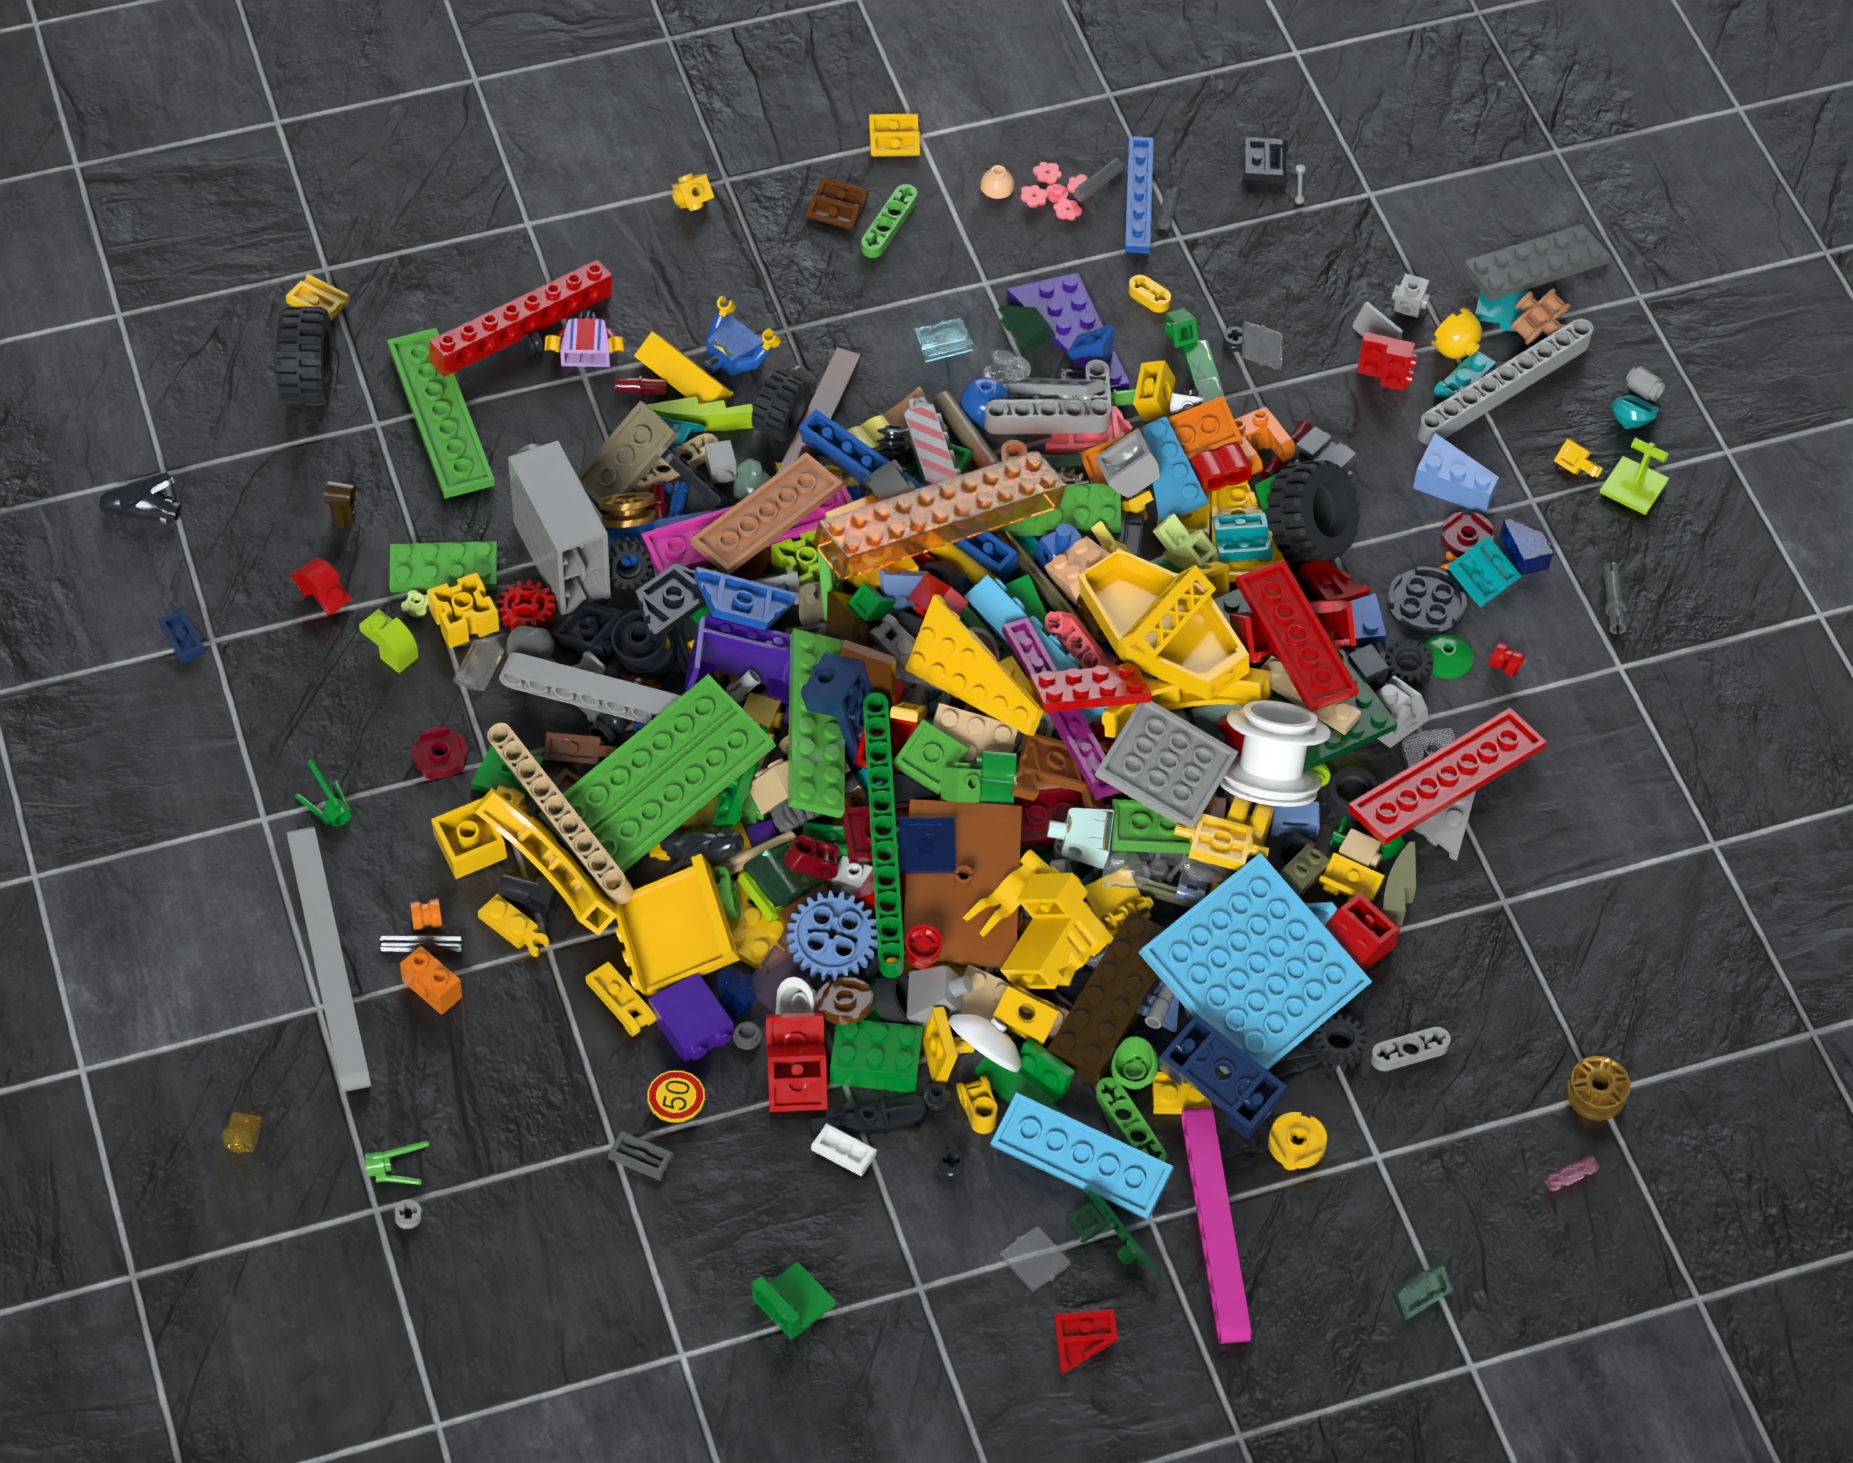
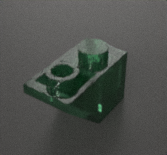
M1001 306L998 308L1002 315V318L999 320L1008 332L1013 330L1016 334L1013 338L1021 348L1026 346L1031 353L1056 336L1049 323L1036 307Z

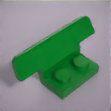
M1030 1038L1023 1044L1019 1055L1021 1068L1018 1072L1007 1070L986 1056L975 1069L976 1078L980 1080V1077L986 1076L991 1090L1009 1104H1011L1017 1092L1066 1115L1055 1105L1066 1095L1075 1071Z

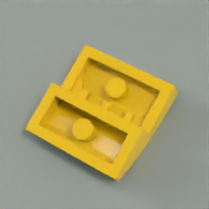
M918 114L869 115L871 156H920Z

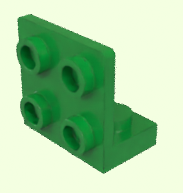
M798 1262L770 1283L762 1276L752 1283V1300L791 1340L835 1306V1299Z

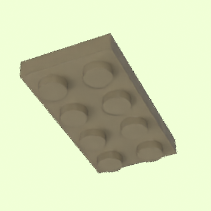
M640 401L581 469L577 477L585 492L598 504L602 498L607 496L630 493L677 438L678 434L644 402Z

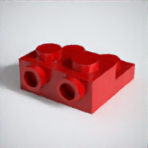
M1365 332L1357 373L1380 377V386L1404 391L1406 385L1411 386L1414 371L1410 369L1415 368L1418 355L1413 354L1415 343Z

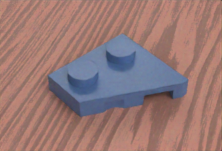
M886 569L878 570L881 596L893 597L896 600V603L887 614L891 615L915 605L907 597L924 575L929 573L928 571L910 572L909 570H899V573H889Z

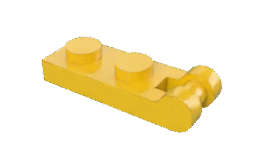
M609 962L585 976L586 983L621 1021L631 1036L638 1034L641 1031L640 1028L644 1025L650 1026L657 1020L650 1007ZM634 1011H637L640 1014L636 1018H633L630 1015Z

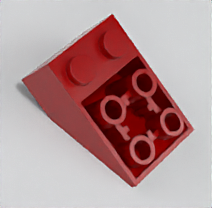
M1361 893L1344 904L1325 924V928L1363 971L1367 970L1396 947L1400 930L1398 926Z

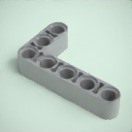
M1097 359L1087 363L1085 380L1103 381V391L1095 393L1091 399L992 400L988 402L985 406V429L992 434H1080L1106 432L1110 427L1112 408L1108 365L1104 361Z

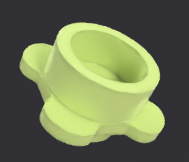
M417 590L409 591L408 598L401 604L402 610L408 612L413 617L425 615L429 605L428 595H422Z

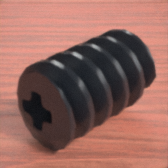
M886 425L884 428L877 429V432L883 434L884 438L876 439V442L883 445V448L875 449V451L890 462L895 459L905 472L906 468L902 464L907 461L904 453L908 451V446L905 443L909 442V436L905 433H909L911 429L901 425Z

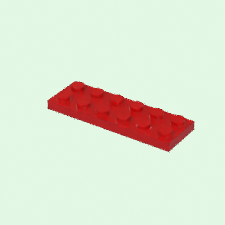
M1285 560L1236 577V585L1307 710L1313 712L1358 695L1359 689Z

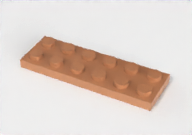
M806 452L691 538V546L724 574L730 575L842 490L843 482Z

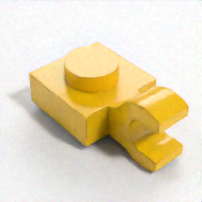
M1570 439L1565 441L1554 459L1556 463L1577 475L1582 469L1593 477H1599L1603 470L1602 467L1587 459L1591 452Z

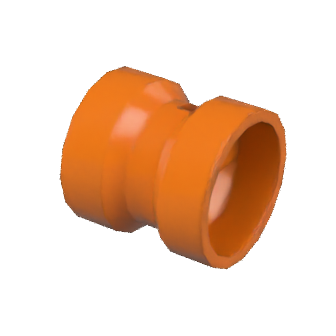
M439 899L429 900L428 904H422L419 901L410 902L414 930H421L429 925L433 928L442 927Z

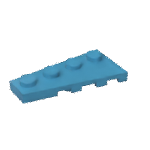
M1162 417L1142 426L1144 438L1149 444V449L1159 466L1160 478L1153 482L1160 524L1171 514H1175L1179 518L1208 505V499L1167 417Z

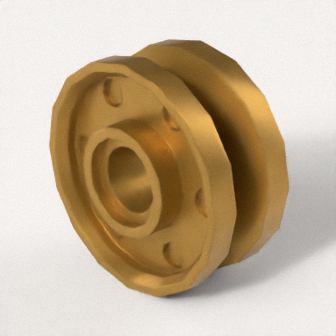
M631 492L602 498L599 501L600 509L612 511L601 517L603 526L625 528L655 521L657 519L655 510L644 509V507L650 506L655 502L654 495L647 492Z
M1602 1056L1587 1057L1577 1063L1567 1083L1566 1096L1570 1106L1579 1115L1589 1120H1609L1618 1115L1624 1107L1630 1093L1631 1081L1627 1071L1618 1062ZM1594 1086L1600 1087L1602 1090H1597Z

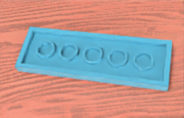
M1017 1092L990 1143L992 1147L1082 1190L1087 1188L1105 1201L1145 1220H1149L1174 1169L1170 1164Z

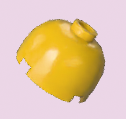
M1468 308L1460 309L1462 314L1458 316L1454 313L1451 314L1434 333L1437 339L1436 342L1432 340L1431 343L1445 357L1458 359L1467 355L1472 356L1480 347L1482 327L1478 319Z

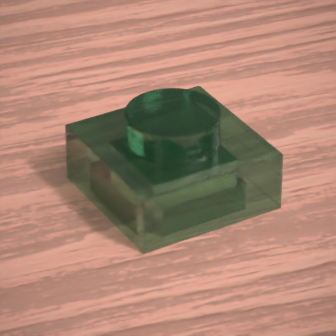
M1091 1202L1066 1216L1067 1224L1082 1244L1107 1230V1223Z

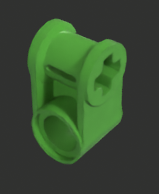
M717 866L712 868L727 919L740 917L741 908L736 882L731 879L730 873L725 867Z

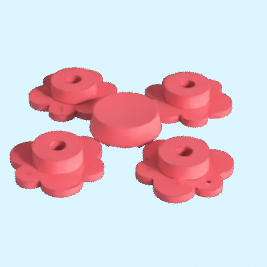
M1041 162L1039 166L1034 167L1033 173L1038 176L1037 179L1040 182H1047L1051 185L1046 190L1040 189L1037 185L1031 187L1024 186L1021 189V200L1027 202L1029 207L1034 208L1038 205H1044L1046 198H1048L1049 201L1057 203L1053 209L1056 211V216L1059 219L1074 220L1076 216L1082 214V209L1077 206L1078 203L1076 201L1066 199L1068 191L1074 193L1075 189L1088 178L1085 175H1078L1076 178L1071 177L1066 189L1063 185L1054 184L1061 177V172L1058 171L1059 166L1055 163Z

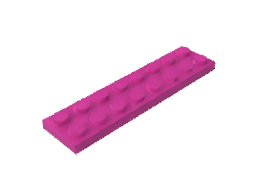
M840 474L835 475L839 480L843 482ZM844 482L842 490L767 547L788 538H799L800 534L820 528L822 531L827 529L825 513L853 502ZM733 506L641 533L642 541L651 556L650 559L657 574L659 575L673 564L685 566L690 570L712 564L691 546V538Z

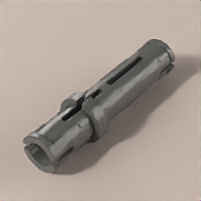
M1612 562L1613 571H1610V563H1606L1602 569L1607 599L1605 612L1609 616V630L1611 633L1617 634L1616 626L1619 625V633L1622 634L1626 631L1627 626L1624 616L1626 604L1623 601L1620 582V566Z

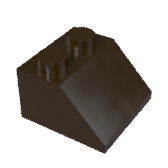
M832 591L827 592V637L848 640L873 650H883L869 635V632L874 627L878 628L883 622L865 621L848 604L853 595Z

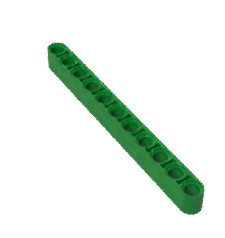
M871 693L864 699L863 710L878 960L880 972L887 978H895L903 973L905 962L888 700L883 694ZM875 708L881 709V710L878 711V712H873V711H871L872 709H875ZM882 733L881 736H874L872 734ZM876 757H883V758H885V759H883V760H881V761H876V760H874V758H876ZM882 781L886 784L876 785L875 783ZM880 806L887 807L886 810H878L876 808ZM881 831L889 832L887 835H880L878 833ZM882 856L891 857L889 860L886 861L879 859ZM884 881H890L893 884L889 886H884L881 883ZM887 906L895 908L892 911L882 910L884 907ZM887 932H893L896 934L893 937L884 936V934ZM888 958L898 959L894 963H888L885 961Z

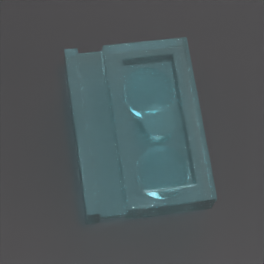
M961 317L913 329V337L921 354L924 356L925 362L973 351V342L969 338L970 335Z

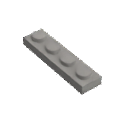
M1024 377L1008 383L1009 393L1019 394L1020 397H1031L1039 394V398H1049L1058 395L1059 399L1078 396L1079 400L1093 398L1095 393L1103 391V381Z

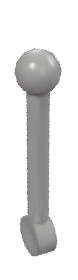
M1297 165L1295 170L1298 174L1297 196L1295 197L1297 204L1304 202V197L1302 196L1303 174L1306 169L1304 165Z

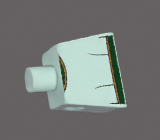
M1071 808L1068 811L1065 823L1049 821L1047 837L1062 839L1061 854L1063 856L1104 869L1109 855L1114 810Z

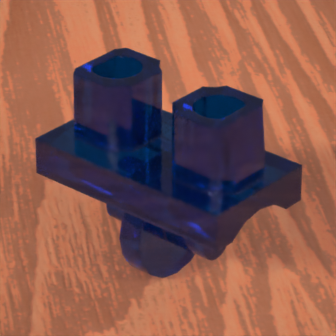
M725 968L716 977L717 987L723 992L718 1002L723 1008L729 1005L736 1017L748 1011L752 1007V1003L757 999V996L750 988L754 981L751 974L745 975L741 982V976L735 969Z

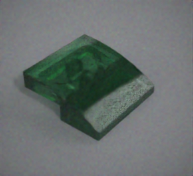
M792 840L760 853L743 865V868L774 907L791 903L797 899L799 894L812 890L824 881L812 875L792 871L785 865L784 856Z

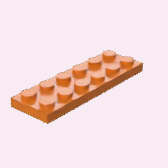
M1224 396L1167 418L1189 463H1191V458L1200 452L1217 451L1224 445L1243 443L1242 436ZM1140 428L1139 430L1144 436L1143 428ZM1128 434L1079 452L1091 484L1107 483L1095 457Z

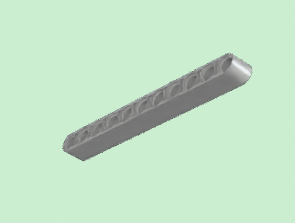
M315 827L287 832L341 1090L342 1092L370 1087L368 1068Z

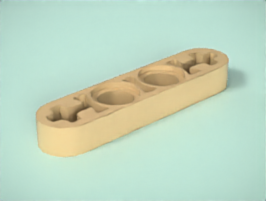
M704 433L674 448V450L679 455L688 454L692 456V459L687 462L695 468L705 463V446L702 447V445L718 442V439L712 434ZM660 457L636 484L634 489L637 492H649L652 484L663 485L680 475ZM662 465H666L671 468L668 472H660L657 470V468Z

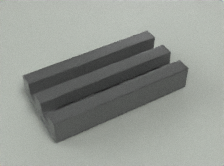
M623 1131L620 1132L608 1153L609 1160L660 1181L663 1178L664 1171H667L669 1167V1162H672L674 1158L673 1152ZM622 1142H624L628 1145H631L652 1155L660 1157L663 1160H657L646 1155V1153L641 1152L639 1150H633L621 1144Z

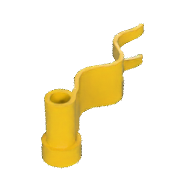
M1030 849L1020 859V863L1023 865L1008 875L990 896L981 899L975 904L963 919L969 921L985 908L1001 905L979 933L984 937L999 921L1008 918L1020 906V902L1017 899L1033 874L1060 872L1054 866H1048Z

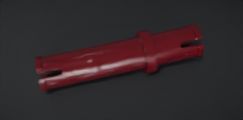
M1306 420L1300 421L1294 431L1288 434L1293 440L1295 447L1313 428L1310 422ZM1275 454L1264 470L1260 472L1261 478L1265 480L1278 474L1291 459L1283 462Z

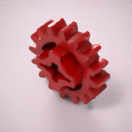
M528 580L526 585H522L520 581H517V587L514 588L508 585V593H500L501 600H497L499 619H503L504 626L511 624V630L517 626L534 628L540 626L545 629L546 621H553L552 614H556L555 597L550 595L549 588L542 590V583L539 582L533 586L531 580Z

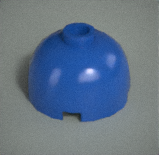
M977 378L963 389L959 406L976 428L985 429L986 404L992 400H1010L1008 390L1001 382L993 378Z

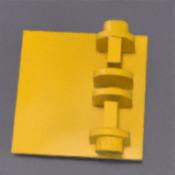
M1127 866L1084 886L1088 891L1085 898L1092 912L1099 921L1106 925L1108 932L1112 936L1117 934L1129 912L1144 919L1151 917L1149 911L1153 907V901L1150 897L1141 896Z

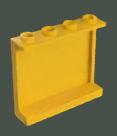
M702 854L691 857L692 867L633 890V895L628 902L619 905L612 902L617 913L615 918L618 922L615 931L619 941L624 943L626 949L622 951V955L627 966H631L633 973L629 975L634 990H639L645 998L656 995L696 973L702 976L740 960L711 866Z

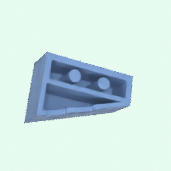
M1434 433L1417 468L1413 489L1486 515L1495 496L1499 477Z

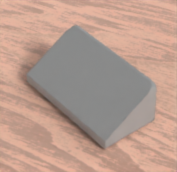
M1369 302L1364 304L1353 323V329L1363 337L1364 333L1368 332L1394 339H1402L1403 330Z

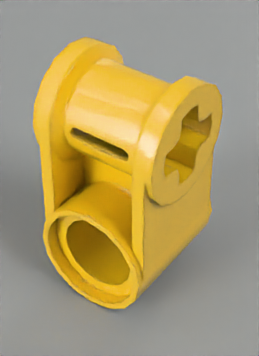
M982 1076L980 1080L967 1084L957 1083L960 1103L966 1111L973 1130L980 1134L992 1132L997 1124V1104L992 1095L987 1077Z

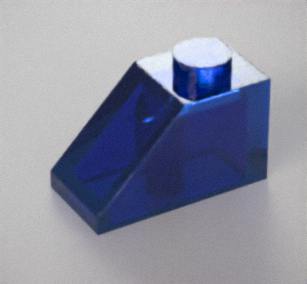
M1510 519L1504 520L1500 537L1520 575L1549 569L1551 559L1554 557V549L1552 544L1547 542L1544 534Z

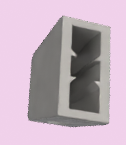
M938 966L909 972L907 1018L916 1026H923L924 1031L934 1007H944L947 1019L952 1015L959 1014L961 1011L962 995L973 990L971 979L966 975L960 977L948 966Z

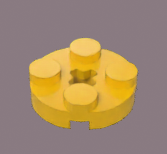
M1299 1112L1286 1113L1277 1118L1268 1138L1271 1154L1288 1170L1307 1168L1316 1164L1324 1156L1327 1142V1134L1320 1121L1312 1116L1310 1118L1301 1116ZM1296 1135L1298 1139L1303 1138L1302 1145L1292 1143V1136Z

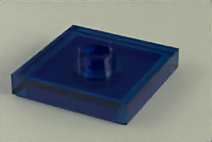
M955 817L898 818L899 874H955Z

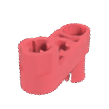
M1050 611L1046 615V631L1049 634L1057 635L1083 669L1094 668L1095 666H1114L1118 658L1109 657L1103 653L1102 648L1076 615L1060 611Z

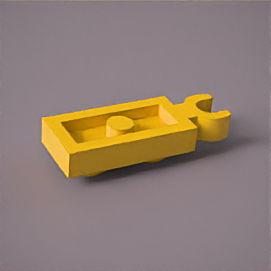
M496 894L478 911V918L518 949L525 944L528 946L529 953L534 957H538L539 949L535 946L536 944L540 943L546 948L549 947L548 937L542 933H537L539 931L538 925L500 895Z

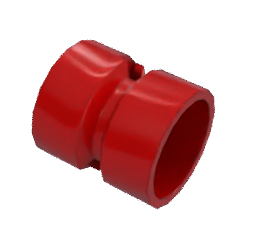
M920 924L911 928L907 934L904 946L905 959L911 966L918 969H927L936 964L939 960L943 944L939 931L928 924Z

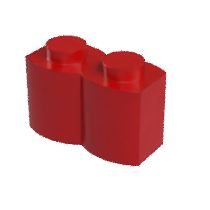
M1240 444L1224 445L1217 451L1200 452L1191 458V467L1204 493L1220 490L1227 485H1239L1251 479L1252 465Z

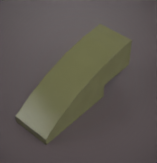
M1411 841L1401 851L1391 869L1380 910L1396 926H1402L1406 911L1405 903H1413L1416 891L1415 842Z

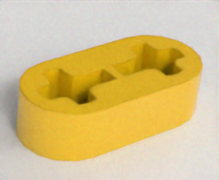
M1135 275L1130 279L1128 292L1133 299L1157 313L1165 312L1170 308L1171 294L1167 289L1144 275Z

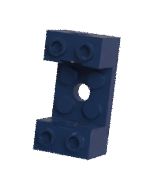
M825 652L820 661L815 664L808 682L804 683L801 697L804 700L807 711L836 717L842 737L845 740V760L851 771L859 772L862 768L854 764L864 730L863 702L867 695L874 692L863 660ZM875 708V709H872L871 711H873V712H878L879 709Z
M1197 1014L1159 1059L1158 1069L1180 1086L1185 1081L1223 1110L1227 1114L1226 1123L1247 1140L1253 1136L1285 1097L1287 1086ZM1220 1066H1226L1231 1070L1232 1075L1227 1080H1220L1216 1077L1215 1070Z

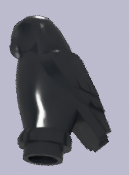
M167 472L105 492L99 501L100 509L105 514L114 518L125 515L138 519H160L163 524L177 522L182 504L176 502V497L167 496L161 491L177 482L175 476L169 478Z
M677 828L660 842V846L667 856L680 859V861L667 870V874L670 876L692 867L691 857L702 854L711 868L716 867L739 854L743 850L744 840L737 831L728 828H722L720 832L713 830L683 832L682 829Z

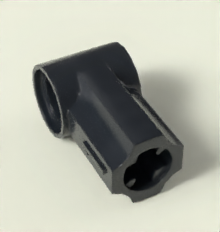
M506 872L500 880L498 895L502 898L523 903L529 910L537 914H547L558 890L546 877H537L535 880Z

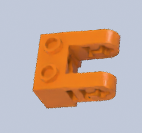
M1266 406L1234 419L1243 440L1240 446L1252 465L1251 475L1263 470L1261 459L1257 453L1261 449L1272 448L1283 462L1294 458L1296 447L1293 440Z

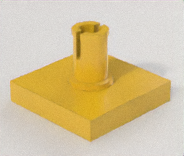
M934 1007L922 1033V1046L933 1084L938 1082L946 1085L958 1054L973 1053L975 1048L961 1036L952 1037L944 1007Z

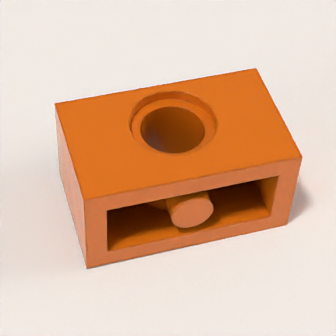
M422 946L400 963L402 981L441 1015L462 998L460 979Z

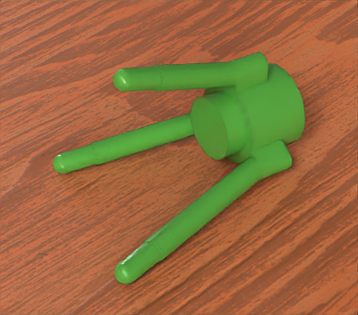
M422 1141L385 1152L366 1153L365 1161L368 1177L376 1176V1182L389 1181L415 1185L422 1184L421 1179L387 1175L386 1172L392 1171L391 1157L428 1147L430 1143Z

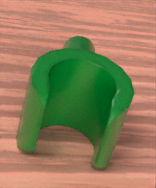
M1342 816L1338 829L1332 834L1330 846L1339 850L1346 838V835L1343 834L1348 821L1346 816Z

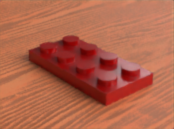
M1123 663L1118 666H1095L1094 668L1087 669L1071 668L1067 671H1043L1037 674H1030V685L1044 713L1151 702V691L1137 664Z

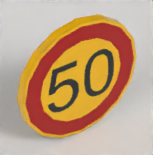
M668 1071L659 1075L651 1082L647 1091L648 1105L651 1111L660 1119L668 1122H684L693 1118L701 1111L705 1102V1090L700 1080L684 1071Z

